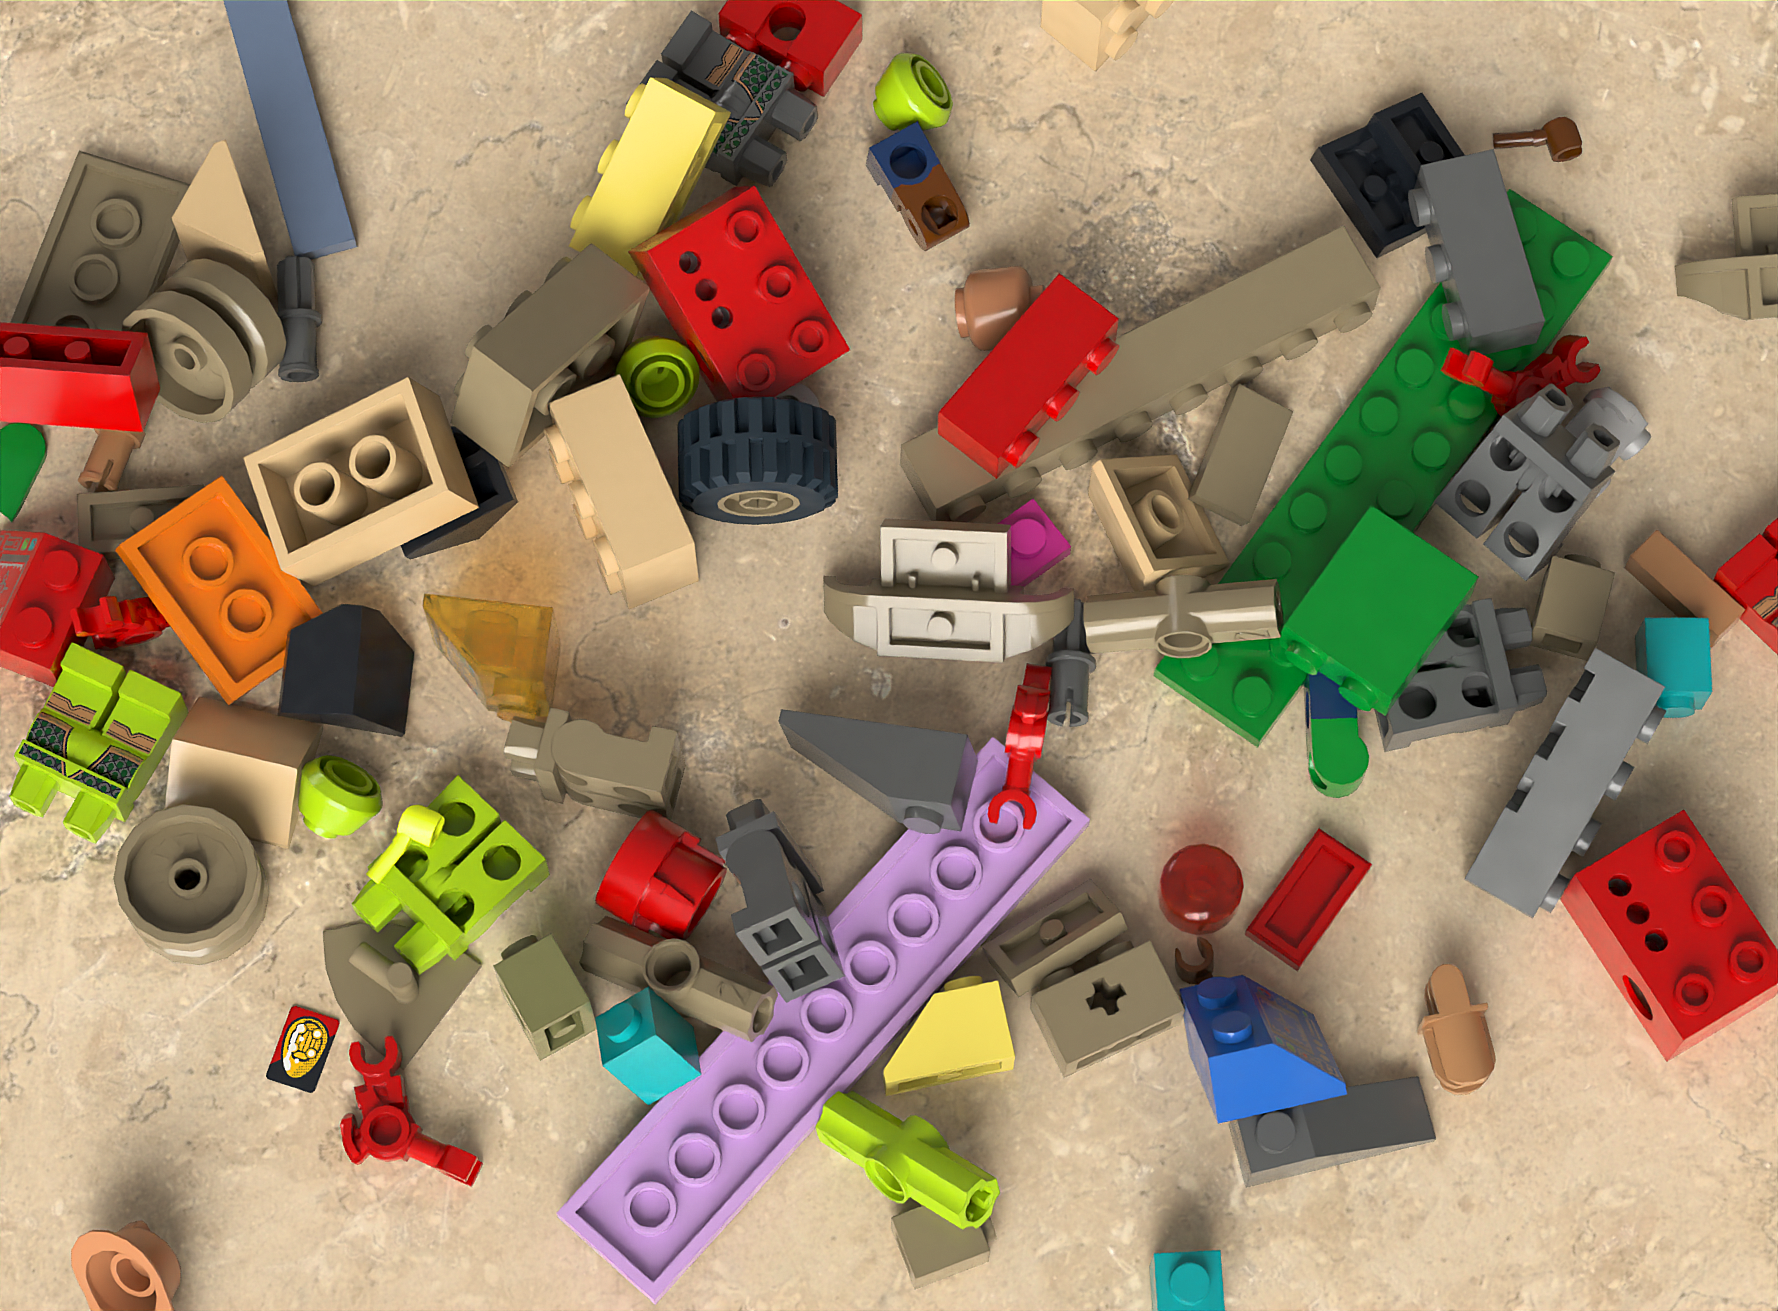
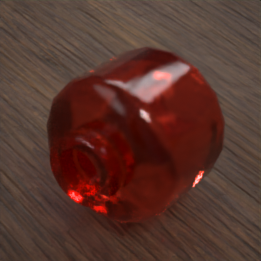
M1205 843L1187 845L1173 853L1163 866L1157 890L1159 908L1167 921L1182 932L1194 935L1215 933L1227 926L1238 911L1244 889L1242 871L1234 858L1220 847Z

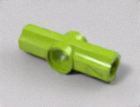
M837 1091L823 1105L820 1120L815 1126L819 1141L864 1168L867 1177L873 1185L890 1200L896 1203H905L911 1197L962 1230L971 1226L977 1229L992 1215L993 1205L1000 1194L997 1179L951 1151L943 1136L925 1119L916 1115H910L903 1122L854 1091L847 1094Z

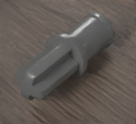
M287 256L284 260L279 261L277 265L278 312L276 313L282 322L286 339L284 358L279 363L278 376L288 382H308L319 377V369H317L316 328L322 324V315L315 310L314 263L307 257Z
M1074 598V620L1069 626L1053 637L1052 653L1045 660V665L1052 667L1048 721L1058 726H1063L1067 701L1071 703L1069 727L1082 726L1089 721V673L1094 672L1096 669V659L1091 655L1086 642L1083 621L1085 602H1081V599Z

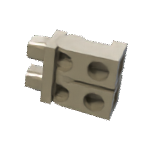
M551 707L546 723L513 716L504 747L506 759H511L510 771L512 776L537 781L545 800L563 804L567 793L572 800L582 805L642 818L647 811L653 809L666 818L672 819L686 766L677 731L652 726L648 742L607 734L598 724L587 719L572 720L569 711Z

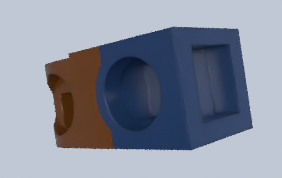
M918 121L869 147L866 160L867 169L877 186L881 184L896 211H900L908 230L922 250L927 251L970 227L965 207Z

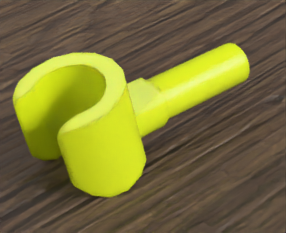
M420 804L408 807L401 816L397 834L392 839L393 842L366 875L379 884L404 852L407 851L412 840L431 848L442 831L445 818L440 813Z

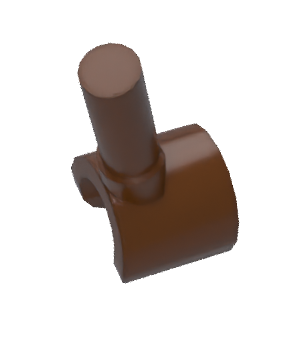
M1567 117L1555 118L1547 122L1542 129H1533V131L1493 133L1494 149L1539 147L1547 144L1553 162L1569 161L1582 154V140L1577 125Z
M1197 937L1198 949L1201 956L1205 959L1200 965L1193 966L1185 963L1179 949H1175V969L1177 975L1188 984L1199 985L1202 981L1213 977L1214 951L1212 945L1205 938Z

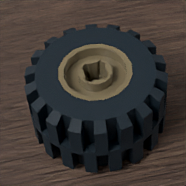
M741 397L699 407V409L684 415V419L678 422L679 502L688 511L726 523L748 525L776 524L799 520L824 511V509L831 507L836 502V498H838L836 420L834 416L829 415L828 411L820 407L787 398Z

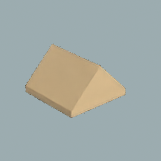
M225 139L216 142L211 147L172 216V221L187 261L206 258L226 264L250 279L268 300L278 297L227 141Z
M1177 454L1100 459L1091 467L1088 496L1134 592L1155 590V585L1160 580L1170 576L1192 575L1203 578L1222 570L1230 564L1203 507L1187 499L1192 484Z
M198 697L172 738L164 809L183 804L213 808L234 820L249 840L289 849L300 812L298 797L302 768L308 761L315 759L323 732L322 725L277 716L276 714L231 704L228 706L225 702Z

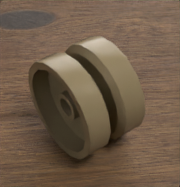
M206 258L189 260L183 264L157 289L156 293L151 294L123 321L121 330L148 333L160 384V392L156 400L177 415L200 423L217 422L225 417L250 393L251 388H254L283 360L286 348L282 322L268 298L250 279L226 264Z
M183 804L156 811L132 829L118 851L113 880L119 906L148 948L172 962L203 965L226 959L251 941L265 918L269 889L263 865L251 841L238 824L213 808ZM192 880H198L199 884L191 890L185 889L184 886Z

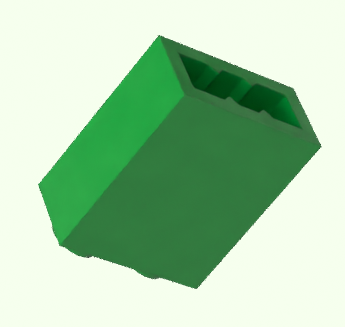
M1371 505L1284 624L1279 645L1286 649L1285 656L1300 670L1310 675H1316L1320 672L1340 685L1338 688L1339 693L1355 707L1364 711H1370L1374 708L1386 716L1472 596L1479 576Z

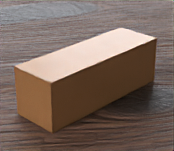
M1658 530L1630 555L1624 567L1678 618H1709L1711 648L1739 621L1745 611L1740 604Z

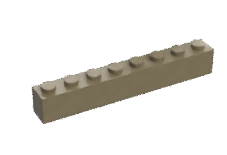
M1343 225L1117 337L1115 342L1119 345V349L1112 361L1097 376L1089 371L1076 387L1080 393L1074 405L1058 422L1054 421L1051 417L1035 434L1040 438L1038 445L1019 468L1009 464L996 479L938 434V426L901 444L900 466L931 521L969 522L985 511L986 503L1006 493L1010 498L1021 496L1038 486L1042 481V475L1062 465L1065 470L1075 469L1090 461L1098 453V447L1116 438L1122 443L1131 441L1147 432L1153 426L1152 420L1172 410L1176 415L1190 412L1207 400L1208 392L1226 383H1229L1232 388L1238 384L1244 385L1263 371L1262 365L1281 356H1284L1285 360L1298 358L1316 346L1318 343L1317 338L1337 328L1340 333H1346L1358 328L1372 317V311L1375 309L1381 287Z

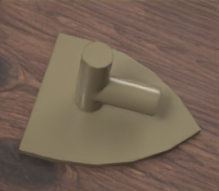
M367 923L323 931L325 968L338 1005L354 1030L384 1057L386 1056L385 1037L393 1036L402 1050L400 1068L403 1070L482 967L465 953L460 955L455 961L446 954L438 963L422 974H418L395 950L394 945L411 929L410 927L398 924H387L378 933Z

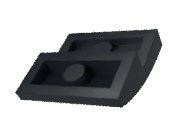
M1419 93L1374 113L1365 127L1318 147L1310 161L1375 257L1379 258L1427 233L1425 225L1418 227L1415 225L1408 199V192L1415 187L1421 165L1460 157L1465 154L1424 94Z

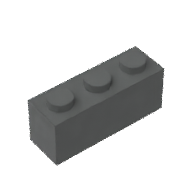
M1494 149L1421 165L1415 187L1408 192L1409 206L1415 225L1417 227L1425 225L1431 245L1425 248L1426 265L1431 281L1434 284L1441 282L1447 303L1442 305V318L1449 340H1458L1461 351L1468 356L1470 351L1486 355L1537 343L1545 319Z

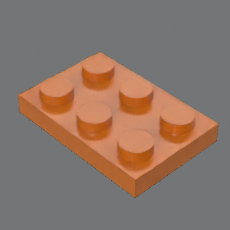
M222 475L122 542L115 550L228 706L283 668L287 633L291 629L323 614L298 578L281 571L271 541Z

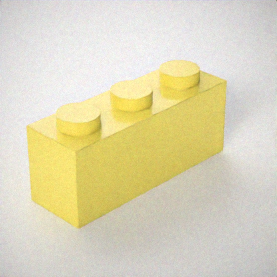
M650 77L647 85L641 83L633 92L626 106L625 117L630 120L620 141L614 139L600 159L597 171L603 176L593 197L585 196L572 217L570 227L576 232L569 247L581 252L592 243L638 279L644 280L628 251L679 220L731 112L667 78Z

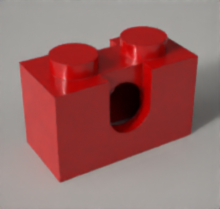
M727 0L718 13L720 35L746 51L756 53L774 65H779L793 73L795 90L805 92L807 89H810L822 97H825L862 41V14L837 0ZM785 27L795 28L800 31L796 39L791 41L780 40L773 34Z

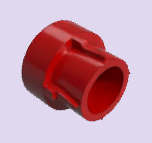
M651 809L637 822L614 857L601 882L595 904L646 933L652 930L666 939L686 940L699 925L715 899L727 872V868L723 866L726 861L700 845L701 838Z

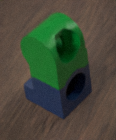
M1318 672L1316 675L1307 674L1304 683L1308 773L1310 781L1317 791L1327 797L1341 798L1349 796L1358 789L1368 768L1369 754L1367 746L1358 735L1357 710L1361 709L1349 703L1339 693L1338 688L1340 685Z

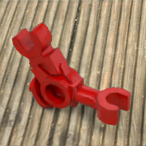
M1570 334L1563 336L1556 342L1552 354L1542 353L1528 364L1525 369L1520 371L1502 372L1493 367L1494 361L1476 351H1470L1468 356L1455 348H1450L1441 371L1455 380L1479 387L1491 394V403L1494 404L1497 413L1502 417L1528 397H1533L1549 384L1555 385L1568 396L1565 387L1573 383H1589L1598 376L1601 369L1599 364L1581 362L1576 365L1578 352L1589 344V340L1586 336Z
M105 596L99 599L100 605L70 609L76 635L80 637L92 636L95 650L112 651L119 646H132L148 642L161 636L165 628L171 627L149 597L125 599L118 602L115 596Z
M1031 663L1026 664L1023 685H1018L1008 727L1004 753H1008L1007 757H1009L1005 783L1004 786L1002 785V791L995 795L989 803L987 814L990 823L998 824L1000 809L1009 801L1019 802L1025 810L1023 829L1031 830L1036 822L1037 811L1035 803L1030 798V785L1034 762H1037V759H1041L1049 714L1047 708L1051 691L1048 690L1052 667Z
M393 1036L385 1037L386 1056L380 1063L375 1065L366 1063L364 1046L359 1041L351 1042L349 1049L350 1062L358 1073L363 1076L365 1081L364 1085L354 1087L358 1108L362 1110L363 1114L360 1128H358L354 1113L344 1115L340 1123L343 1146L351 1162L360 1165L369 1155L385 1162L400 1159L408 1162L411 1157L435 1168L462 1184L472 1187L483 1166V1163L478 1161V1157L422 1134L423 1129L416 1124L410 1114L405 1080L401 1075L394 1076L402 1061V1050Z

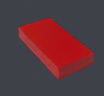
M1319 828L1248 926L1245 936L1298 972L1366 877L1372 864Z

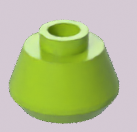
M899 53L894 56L875 85L876 99L873 101L874 110L880 121L892 131L897 129L901 131L917 121L921 129L925 131L942 127L949 120L953 106L950 91L934 66L918 54Z
M654 335L641 337L633 341L623 352L615 371V376L620 374L637 414L648 418L665 417L682 409L694 396L700 376L698 363L692 352L685 345L673 339Z
M325 755L308 761L302 768L298 808L304 815V824L314 833L330 839L336 838L338 835H351L376 816L382 809L383 801L378 782L366 770L355 763L337 756Z

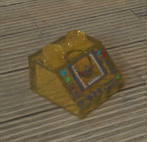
M424 593L422 606L435 646L488 711L497 712L498 718L509 722L512 721L513 716L535 720V716L548 717L550 707L553 708L561 650V641L553 607Z

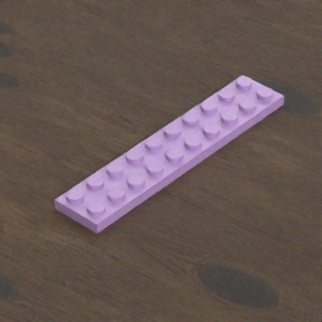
M994 737L976 754L978 764L962 831L941 829L937 834H924L908 829L828 916L845 977L787 1003L777 991L778 997L774 1006V1016L765 1033L756 1037L752 1043L723 1031L699 1057L702 1075L662 1097L556 1213L564 1224L655 1305L810 1135L820 1120L825 1102L837 1091L848 1093L924 1009L933 994L938 993L943 988L944 984L953 977L1089 826L1090 819L1034 771L1030 785V798L1035 803L1037 816L1031 830L1023 829L1025 810L1016 801L1006 802L1001 807L998 824L990 823L987 814L989 803L995 795L1002 791L1009 757H1007L1008 753H1004L1005 746Z

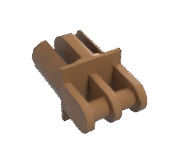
M1442 964L1432 972L1425 986L1424 999L1429 1016L1423 1017L1416 1031L1417 1035L1423 1034L1435 1077L1440 1081L1442 1088L1454 1095H1468L1480 1089L1495 1067V1051L1484 1015L1488 1004L1486 1002L1471 1006L1461 971L1454 965Z

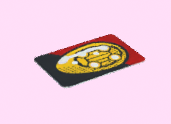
M298 1006L291 1007L266 1073L267 1079L313 1093L316 1090L337 1033L339 1021Z

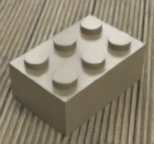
M592 243L572 260L568 257H563L551 269L544 284L533 294L528 290L521 293L511 304L505 318L494 328L490 325L483 326L472 337L465 350V356L469 358L466 371L454 388V394L458 398L450 423L508 468L511 467L545 436L544 428L553 425L549 408L550 402L607 380L615 373L623 352L632 343L650 287Z

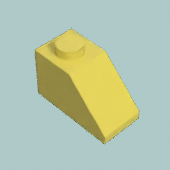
M968 976L944 984L945 992L933 994L883 1070V1085L886 1096L1013 1070L1015 1053L998 981L983 983L981 976Z

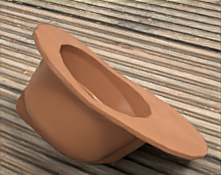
M144 1221L130 1222L117 1232L91 1230L78 1237L71 1249V1266L91 1311H175L171 1300L180 1286L181 1266L176 1254L168 1243L151 1232Z

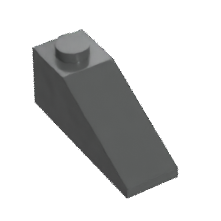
M781 709L778 721L792 749L897 822L903 823L913 831L924 834H937L941 829L962 831L978 764L967 734Z
M1419 1076L1346 1087L1347 1095L1230 1121L1229 1129L1245 1187L1434 1142L1436 1136Z

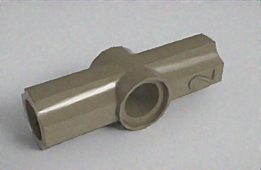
M1175 575L1160 580L1155 585V590L1087 596L1083 609V621L1086 642L1091 654L1156 648L1166 656L1192 658L1207 653L1212 648V643L1280 638L1283 630V608L1277 579L1211 585L1201 577Z
M605 916L600 922L593 923L583 941V952L579 963L584 971L635 993L649 987L683 1018L693 1017L752 1043L756 1037L765 1033L774 1016V1006L778 997L774 986L698 955L695 948L685 940L675 938L663 940ZM682 971H690V975L684 982L675 986H666L673 975Z

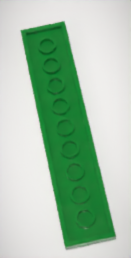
M1509 189L1507 191L1508 199L1545 323L1537 343L1485 355L1494 361L1493 367L1502 372L1523 370L1538 356L1547 352L1606 271L1613 258L1612 255ZM1441 282L1218 583L1277 579L1283 608V626L1371 505L1415 533L1436 503L1434 501L1467 462L1500 416L1494 404L1491 403V394L1479 387L1455 380L1441 371L1450 348L1461 351L1459 341H1450L1445 331L1442 305L1446 304L1447 300ZM1280 638L1212 643V648L1207 653L1192 658H1175L1165 655L1155 668L1154 677L1258 748L1304 686L1308 673L1300 670L1285 656L1286 649L1279 645Z

